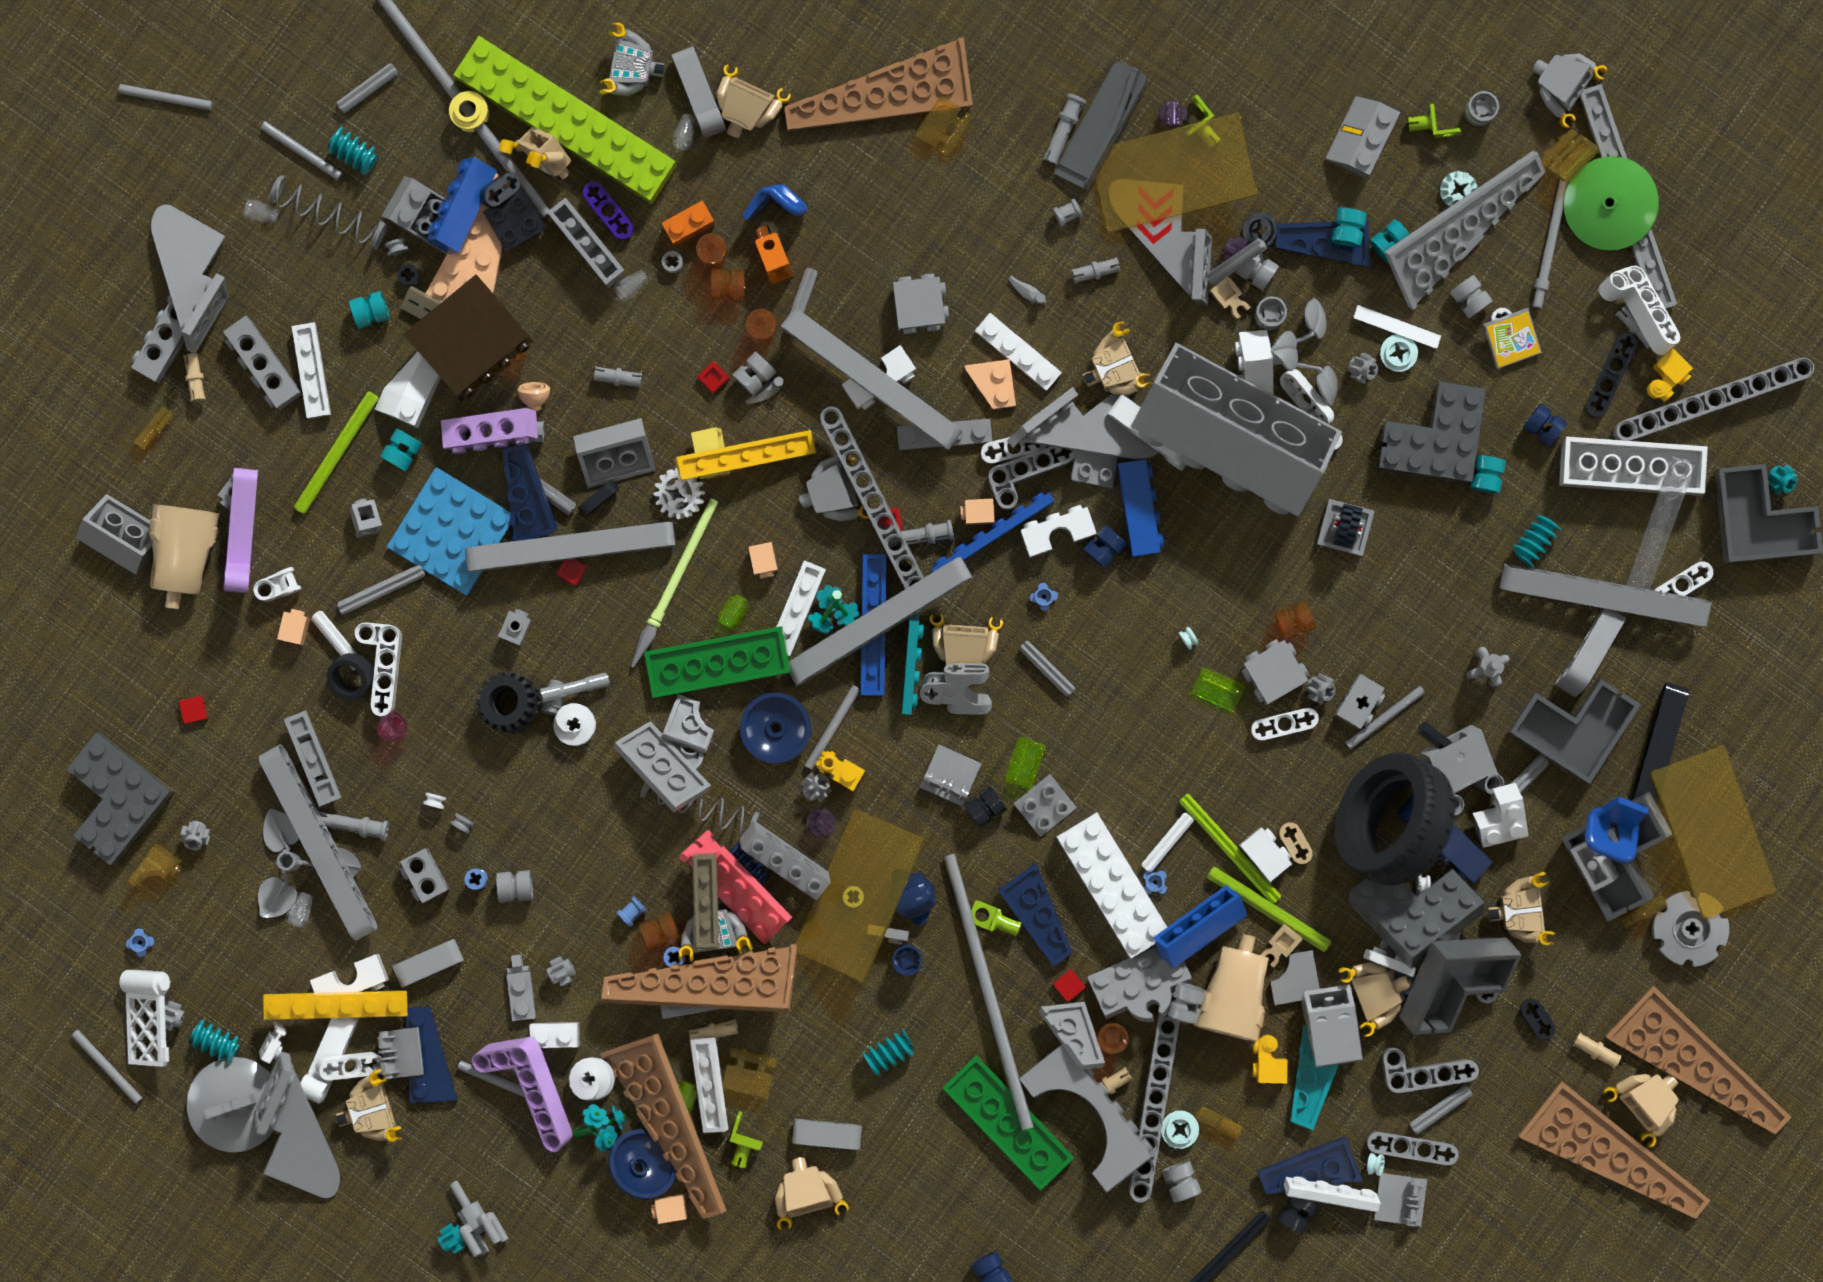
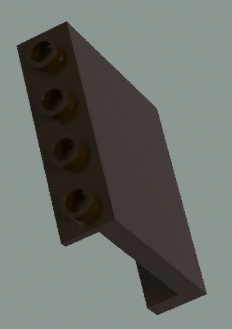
M477 274L404 333L410 344L416 348L460 402L463 399L466 400L472 397L476 392V388L482 383L487 384L490 382L499 369L507 368L512 363V359L518 354L525 353L533 342L529 334Z

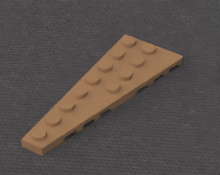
M964 37L945 45H940L925 53L917 54L902 62H897L871 72L864 77L851 80L836 88L828 89L813 97H808L785 106L787 130L794 131L973 107Z
M790 944L791 947L779 949L773 947L768 948V951L756 953L750 951L745 952V955L728 957L727 955L694 961V964L682 966L676 964L672 965L671 968L659 970L653 968L649 969L648 972L636 974L630 972L604 977L601 999L603 1003L790 1012L798 947L797 944Z
M1651 986L1605 1035L1608 1040L1773 1134H1776L1791 1119V1116L1654 986Z
M658 1033L600 1053L601 1058H605L613 1069L614 1077L618 1078L625 1091L623 1093L626 1098L631 1099L636 1106L637 1115L654 1142L658 1141L665 1152L663 1154L666 1161L670 1160L677 1171L676 1177L687 1187L690 1194L689 1197L702 1218H709L725 1212L726 1208Z
M1562 1081L1558 1083L1517 1135L1523 1140L1695 1219L1711 1201Z

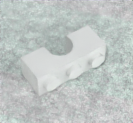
M901 345L881 358V362L887 370L886 374L896 382L905 384L915 377L913 373L916 371V368ZM851 379L842 384L843 389L857 410L860 408L866 410L876 403L873 395Z
M1081 505L1068 509V514L1060 516L1059 513L1047 516V521L1038 524L1037 520L1024 524L1025 529L1020 530L1029 558L1052 550L1049 536L1055 529L1067 530L1072 537L1073 543L1095 536L1097 533L1088 507L1082 509Z
M376 954L354 963L357 970V978L351 985L341 983L335 971L312 979L310 982L314 993L362 992L368 988L373 992L385 987L383 982L388 981L389 978L380 955Z

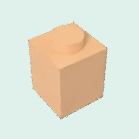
M993 499L965 500V506H960L961 520H966V525L994 524Z
M772 542L749 547L754 575H759L760 579L773 577V572L778 571Z
M291 609L290 613L284 612L277 639L304 646L310 618L304 616L305 612Z
M684 1194L656 1198L654 1200L655 1204L651 1205L653 1219L657 1218L658 1224L684 1220L688 1217Z

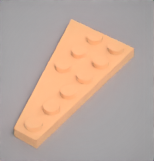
M507 179V184L503 188L510 187L511 181ZM497 191L490 192V197H488L489 200H493L492 197L497 193ZM481 205L459 253L446 255L425 294L443 302L475 274L494 293L502 244L483 213L484 210L490 207Z

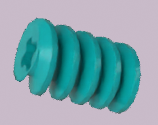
M341 126L329 141L327 147L331 155L337 154L339 160L345 159L347 165L353 163L355 170L361 168V174L367 175L376 164L380 153L376 156L374 155V146L366 150V141L358 145V136L350 140L352 134L350 131L346 135H342L344 128Z
M1541 515L1535 517L1538 524L1534 522L1530 524L1532 531H1524L1526 538L1520 537L1518 539L1520 545L1514 544L1512 546L1515 555L1531 568H1534L1531 559L1540 560L1536 553H1546L1542 547L1543 544L1547 546L1552 545L1548 538L1557 539L1554 530L1562 532V529L1556 523Z
M202 1019L194 1028L188 1044L193 1041L192 1047L194 1049L201 1045L202 1053H206L210 1049V1057L218 1054L219 1061L227 1057L226 1063L230 1065L242 1043L238 1044V1036L229 1040L230 1032L221 1036L222 1028L219 1027L213 1032L212 1023L204 1028L205 1020Z
M904 1028L901 1029V1037L897 1033H893L894 1041L886 1037L885 1046L877 1042L876 1051L871 1046L868 1047L869 1055L862 1051L870 1068L876 1075L879 1076L881 1074L880 1067L885 1071L889 1070L888 1062L894 1067L897 1066L896 1058L904 1062L905 1053L910 1057L914 1056V1047Z

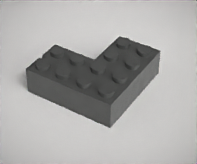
M1439 382L1435 387L1430 428L1385 421L1382 426L1380 445L1387 443V446L1379 449L1376 470L1464 484L1471 483L1473 480L1486 389Z
M1766 464L1719 468L1714 471L1724 564L1812 556L1823 553L1821 532L1811 534V530L1820 528L1818 506L1771 511Z
M1602 679L1596 680L1574 716H1571L1539 694L1532 693L1508 729L1507 734L1545 757L1584 784H1590L1641 704L1624 693L1618 694L1617 697L1613 696L1619 690Z
M96 732L67 768L70 773L103 798L74 834V837L89 849H96L94 853L109 865H116L174 793L170 787L102 733Z
M1650 792L1631 800L1633 803L1648 808V814L1639 823L1637 853L1667 839L1672 834V831ZM1586 824L1567 833L1562 838L1607 921L1626 913L1629 909L1632 910L1650 901L1654 896L1635 860L1629 863H1619L1611 860L1619 877L1610 884L1593 892L1571 852V849L1576 844L1585 840Z
M1453 869L1418 896L1405 884L1387 886L1369 879V882L1366 879L1349 891V904L1410 969H1413L1424 960L1431 942L1449 941L1483 915L1484 901Z
M1507 938L1431 942L1399 1018L1413 1035L1431 1034L1432 1031L1434 1033L1452 1032L1467 995L1505 993L1521 958L1520 952Z

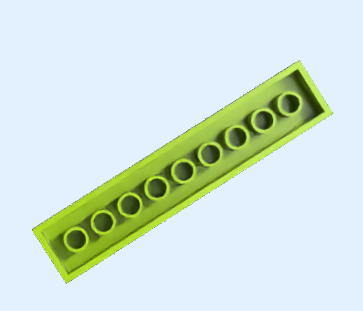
M478 36L453 74L457 81L529 127L533 126L553 135L562 148L650 204H653L677 167L676 161L480 36Z

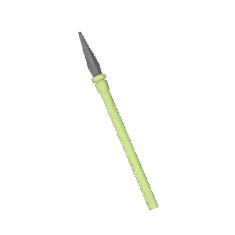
M710 498L656 609L651 614V618L648 619L647 626L641 632L631 665L632 668H634L655 639L657 628L661 625L659 622H662L665 615L664 612L719 503Z

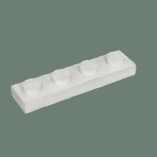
M991 313L975 330L979 336L1009 359L1045 391L1062 374L1061 371Z
M316 323L292 326L307 419L330 416L331 410Z
M805 560L777 627L783 626L788 656L792 654L826 569Z
M716 1037L693 1038L690 1040L703 1133L725 1132L728 1130Z
M1286 1177L1283 1185L1287 1196L1375 1212L1379 1211L1381 1204L1377 1194L1369 1189L1356 1190L1347 1185L1334 1186L1324 1181H1307L1302 1177Z

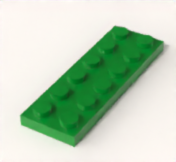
M783 626L644 652L652 698L791 673Z
M977 1055L942 1087L1040 1191L1074 1159V1156L1030 1110L1029 1113L1033 1127L1022 1130L1010 1089Z

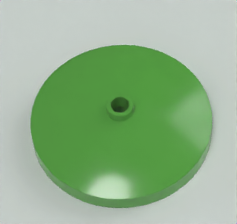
M1617 156L1598 158L1581 167L1570 180L1564 197L1565 217L1573 233L1587 245L1606 251L1626 249L1641 241L1652 229L1659 211L1658 190L1649 173L1636 162ZM1609 198L1614 200L1612 207L1606 206Z

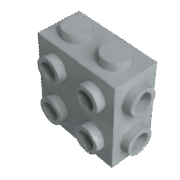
M934 274L921 275V279L911 280L910 276L897 278L898 282H893L898 330L904 331L905 335L918 333L917 329L927 328V332L941 330V326H945V320H949L948 305L943 306L942 297L946 296L945 282L940 283V277H935Z
M1275 639L1265 645L1266 651L1258 654L1257 651L1245 657L1247 662L1242 664L1244 667L1241 670L1243 676L1248 683L1252 681L1256 688L1253 691L1260 703L1264 701L1265 705L1308 681L1306 676L1309 673L1302 662L1298 664L1294 657L1297 654L1296 650L1290 642L1286 643L1285 640L1279 643Z

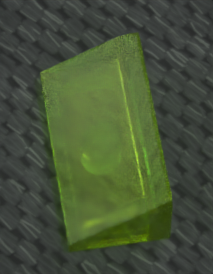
M1202 667L1191 693L1234 712L1245 686Z
M1019 737L1005 776V781L1031 790L1046 745L1028 738Z

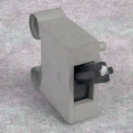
M1423 722L1418 726V734L1433 744L1419 752L1421 759L1437 767L1445 774L1451 784L1453 793L1475 783L1477 788L1494 795L1493 788L1504 786V780L1497 773L1481 729L1469 725L1446 737L1427 722ZM1491 778V782H1490V784L1487 786V782H1488V780ZM1454 794L1455 815H1458L1464 808V800L1459 795Z

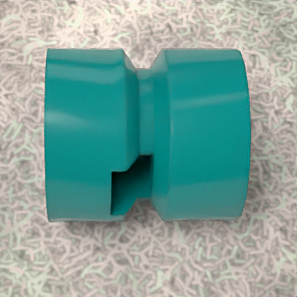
M1338 208L1335 218L1338 227L1333 228L1331 241L1344 246L1361 247L1363 232L1360 229L1365 227L1367 213L1351 208Z
M1396 219L1384 227V233L1378 232L1369 240L1372 248L1386 263L1389 262L1384 252L1410 235L1407 229Z
M381 290L368 294L367 299L361 296L349 300L358 329L371 326L372 321L381 323L390 320V314Z
M396 428L390 438L391 445L385 446L380 457L406 472L413 461L411 456L418 453L423 443ZM400 443L408 447L405 453L397 449Z
M1476 455L1474 469L1477 473L1473 475L1470 488L1481 492L1500 494L1502 480L1499 476L1504 474L1506 461L1496 457Z

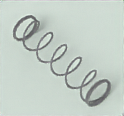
M281 175L276 179L269 195L270 203L276 202L277 206L283 207L298 192L296 198V212L298 216L307 214L318 201L316 208V221L318 225L328 222L338 210L336 217V230L338 234L348 231L358 219L356 226L357 242H365L375 232L371 242V249L376 250L380 245L387 229L386 222L380 220L369 236L363 241H359L358 228L362 214L361 211L346 230L339 232L338 218L342 205L341 202L326 221L319 223L318 209L322 193L318 195L306 212L299 214L298 200L302 184L298 186L285 204L280 205L278 204V198L283 190L285 177Z
M644 782L640 793L642 798H645L650 789L646 782ZM657 795L658 804H664V801L660 803V797ZM703 795L700 797V821H704L705 819H707L708 816L714 810V808L717 806V804L721 801V810L719 818V827L721 830L725 829L731 823V821L742 808V816L740 823V836H742V826L744 818L743 806L737 809V811L734 813L729 822L722 828L721 821L724 805L723 798H720L709 811V813L705 816V818L701 819ZM690 802L683 811H680V809L678 811L680 813L685 812L692 804V802ZM755 812L750 825L753 821H758L759 812Z

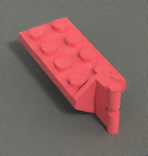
M705 831L679 855L683 862L687 861L693 867L692 855L694 853H717L718 897L764 945L792 918L724 846L720 847L713 839L711 831Z

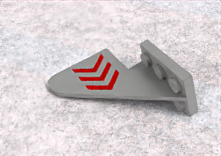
M1126 179L1114 181L1110 186L1109 193L1111 205L1117 215L1189 294L1192 300L1199 306H1208V290L1210 287L1208 273L1211 269L1212 235L1206 229H1196V232H1181L1184 185Z

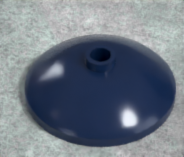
M767 693L757 697L747 706L740 722V734L747 750L756 758L768 763H783L798 756L806 747L811 733L810 718L804 706L797 699L784 693ZM774 724L780 725L781 729L778 733H774L771 729Z
M636 1129L623 1134L615 1141L609 1153L608 1166L613 1181L620 1190L637 1199H653L665 1193L673 1184L677 1171L670 1160L666 1161L663 1154L665 1152L658 1141L654 1142L649 1132L645 1129ZM635 1165L640 1167V1172L635 1170Z

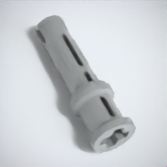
M1068 93L1066 96L1068 100L1063 111L1059 113L1060 121L1048 150L1043 157V160L1057 165L1073 125L1078 123V115L1082 106L1086 105L1087 102L1074 94Z
M947 520V523L935 525L928 523L923 528L901 531L908 545L920 542L935 544V541L945 539L954 540L951 520ZM894 537L888 541V545L890 548L902 546V542L899 538Z
M319 811L322 821L328 828L359 833V836L363 838L367 836L380 838L384 842L387 839L389 821L378 822L370 820L369 817L356 819Z

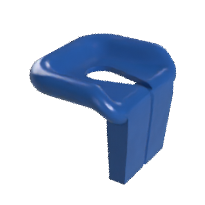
M772 185L763 187L757 192L742 216L746 220L755 218L771 198L795 216L806 214L808 207L787 186Z
M1617 797L1603 807L1593 809L1589 813L1586 822L1585 841L1587 846L1594 853L1616 862H1631L1637 853L1639 823L1648 814V808ZM1611 823L1617 824L1618 842H1613L1608 837Z

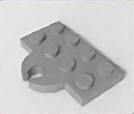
M651 721L614 743L613 748L673 812H676L710 790L711 785L698 772L704 758L703 753L697 750L694 753H688L683 748L689 747L662 738V733Z
M1156 947L1088 976L1090 985L1106 1019L1128 1010L1134 1018L1144 1022H1154L1152 1013L1147 1011L1148 1007L1153 1004L1160 1006L1159 1013L1162 1018L1167 1015L1173 1001L1171 991L1175 990L1177 982L1187 984L1193 982L1184 961L1173 969L1160 958Z

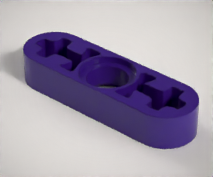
M598 182L587 183L583 189V196L618 240L624 241L631 238L634 228L622 210ZM590 188L594 190L599 188L600 190L597 193L602 200L604 197H607V200L602 201L597 208L595 207V204H598L596 198L593 196L588 197ZM605 205H612L615 208V213L612 217L607 218L602 215V208ZM619 215L622 216V218L618 219L623 226H629L627 227L628 233L625 235L617 233L619 228L615 222L612 226L609 224L615 221Z

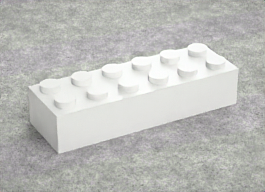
M1565 437L1562 439L1559 486L1700 496L1705 494L1708 447Z
M1098 813L1091 815L1057 836V840L1129 958H1133L1154 945L1153 937L1166 929L1167 926Z

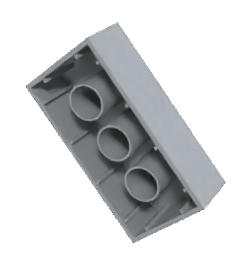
M1175 343L1130 426L1139 431L1140 438L1149 445L1156 447L1165 445L1180 453L1181 459L1190 467L1195 469H1204L1206 467L1221 475L1223 482L1231 489L1240 492L1249 490L1264 498V503L1272 511L1279 514L1290 512L1298 517L1321 479L1342 433L1337 428L1178 343Z

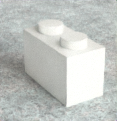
M1260 827L1238 846L1261 874L1271 882L1292 864L1289 861L1291 855L1283 846L1279 849L1274 842L1277 838L1268 828L1264 830Z
M579 1022L531 1023L530 1037L538 1042L540 1048L580 1046Z

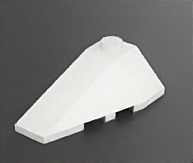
M417 352L386 385L375 410L418 428L439 383V375L422 355Z

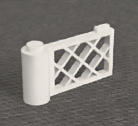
M125 970L121 974L119 983L122 991L126 993L128 1064L167 1066V1062H169V1047H166L164 994L170 987L169 976L165 972ZM135 999L141 1005L139 1011L135 1009ZM153 1000H156L155 1013L149 1006ZM144 1012H146L150 1018L147 1024L142 1018ZM137 1023L142 1029L139 1035L135 1029ZM153 1024L157 1027L156 1036L150 1030ZM145 1036L151 1041L148 1047L142 1041ZM137 1047H139L143 1053L139 1059H136ZM154 1048L158 1051V1060L151 1054Z

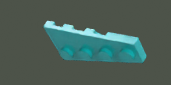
M920 613L911 616L909 622L902 714L911 715L912 708H917L918 694H913L914 685H919L920 671H915L916 662H921L922 648H917L918 639L923 638L924 625H919Z
M1303 1024L1291 1122L1314 1130L1339 1064L1323 1067L1315 1066L1307 1027Z

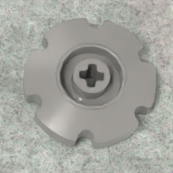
M1689 891L1678 892L1666 898L1662 902L1665 906L1664 911H1656L1652 920L1653 939H1660L1662 942L1658 948L1660 953L1678 965H1683L1686 960H1689L1691 966H1701L1714 960L1719 955L1716 951L1717 946H1725L1729 937L1728 919L1721 918L1719 915L1723 907L1713 897L1702 892H1698L1694 898L1691 897ZM1691 924V926L1695 927V931H1686V926Z

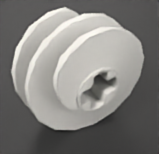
M571 703L561 707L557 712L553 728L560 741L567 745L579 746L588 742L594 735L596 720L593 713L587 707ZM576 718L579 719L580 728H575L571 731V726H569L570 720L575 721Z
M600 1058L582 1059L571 1069L569 1076L570 1087L573 1093L580 1099H602L611 1092L614 1086L615 1077L613 1069L606 1061ZM589 1076H594L595 1081L590 1082Z

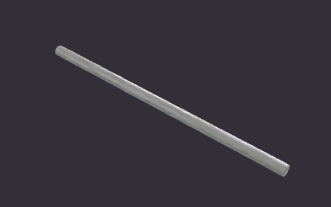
M378 0L453 100L456 95L461 93L459 88L392 0ZM468 101L463 102L459 107L465 117H470L475 113L474 108ZM483 122L479 127L475 128L476 132L507 173H515L519 177V189L524 188L536 211L544 219L548 216L547 212L550 209L508 153L498 150L500 146L499 141Z
M951 854L945 856L944 861L1022 1130L1033 1127L956 856Z

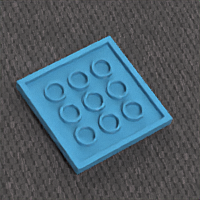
M436 467L387 547L468 596L483 571H467L465 548L501 543L511 526V512Z

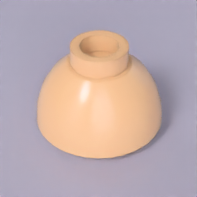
M530 382L520 385L517 391L521 401L527 405V409L538 411L542 409L541 405L548 399L550 387L545 383Z

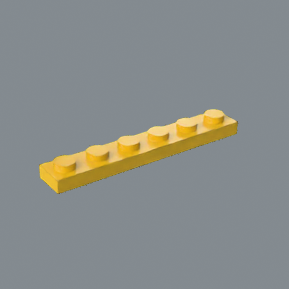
M811 430L678 456L675 458L679 480L683 481L812 455L816 453Z
M407 991L264 994L263 996L264 1020L408 1015Z

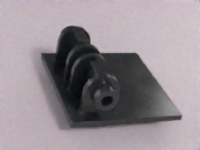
M524 188L514 193L500 205L483 211L506 252L531 237L536 238L540 236L541 232L546 229Z

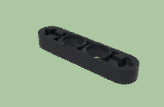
M1623 333L1616 338L1585 404V411L1590 417L1599 418L1606 413L1637 347V339L1634 335ZM1626 338L1629 339V344L1632 345L1631 348H1626L1623 355H1627V358L1614 353L1615 350L1618 353L1621 351L1623 344L1620 343V340L1624 341ZM1616 358L1622 362V369L1620 371H1613L1610 368V361ZM1605 379L1612 383V390L1607 393L1600 389V382ZM1595 392L1602 397L1608 398L1607 401L1604 398L1601 400L1599 407L1602 408V411L1598 410L1596 413L1592 412L1593 407L1590 406L1591 403H1596L1599 396H1595Z

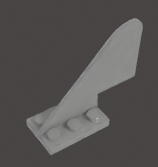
M162 205L156 209L152 217L151 231L186 348L195 354L229 298L225 277L217 273L213 279L203 275L225 240V236L171 205Z
M1073 387L1023 424L1007 440L1012 447L1019 443L1023 446L1028 442L1132 460L1149 459L1159 453L1107 414L1120 395L1111 394L1083 416L1072 401L1078 395Z
M281 1051L254 1112L256 1133L266 1135L268 1128L281 1132L266 1165L264 1174L319 1197L330 1198L336 1194L339 1188V1168L295 1073L293 1064H291L290 1054Z

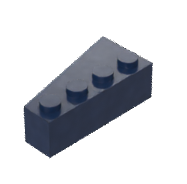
M1414 793L1395 812L1406 823V827L1413 811ZM1453 825L1450 838L1439 859L1447 866L1451 864L1456 869L1455 872L1464 881L1467 879L1474 883L1492 864V861Z

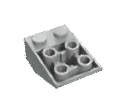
M404 176L381 217L444 252L426 240L429 236L428 229L436 221L439 215L437 212L438 208L446 198L415 179Z
M1350 985L1304 991L1301 1006L1315 1066L1323 1067L1362 1061L1356 1010Z

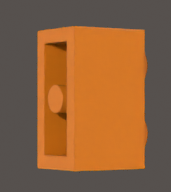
M702 200L662 222V225L673 246L676 247L714 226L715 222Z

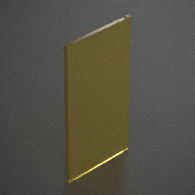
M1239 112L1114 144L1096 176L1108 233L1258 195Z
M1719 745L1711 750L1650 772L1703 919H1708L1713 915L1777 891L1725 745Z
M854 809L828 869L831 883L820 897L815 900L796 943L798 947L797 954L806 956L858 980V982L864 983L926 839L923 836L915 835L861 812L860 809Z

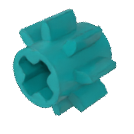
M1787 464L1783 468L1780 465L1774 467L1768 474L1770 489L1778 495L1781 491L1785 494L1791 492L1797 484L1795 470Z
M450 1223L440 1230L442 1235L438 1237V1242L445 1252L452 1250L453 1254H456L466 1247L463 1243L465 1241L459 1232L460 1225L454 1227Z

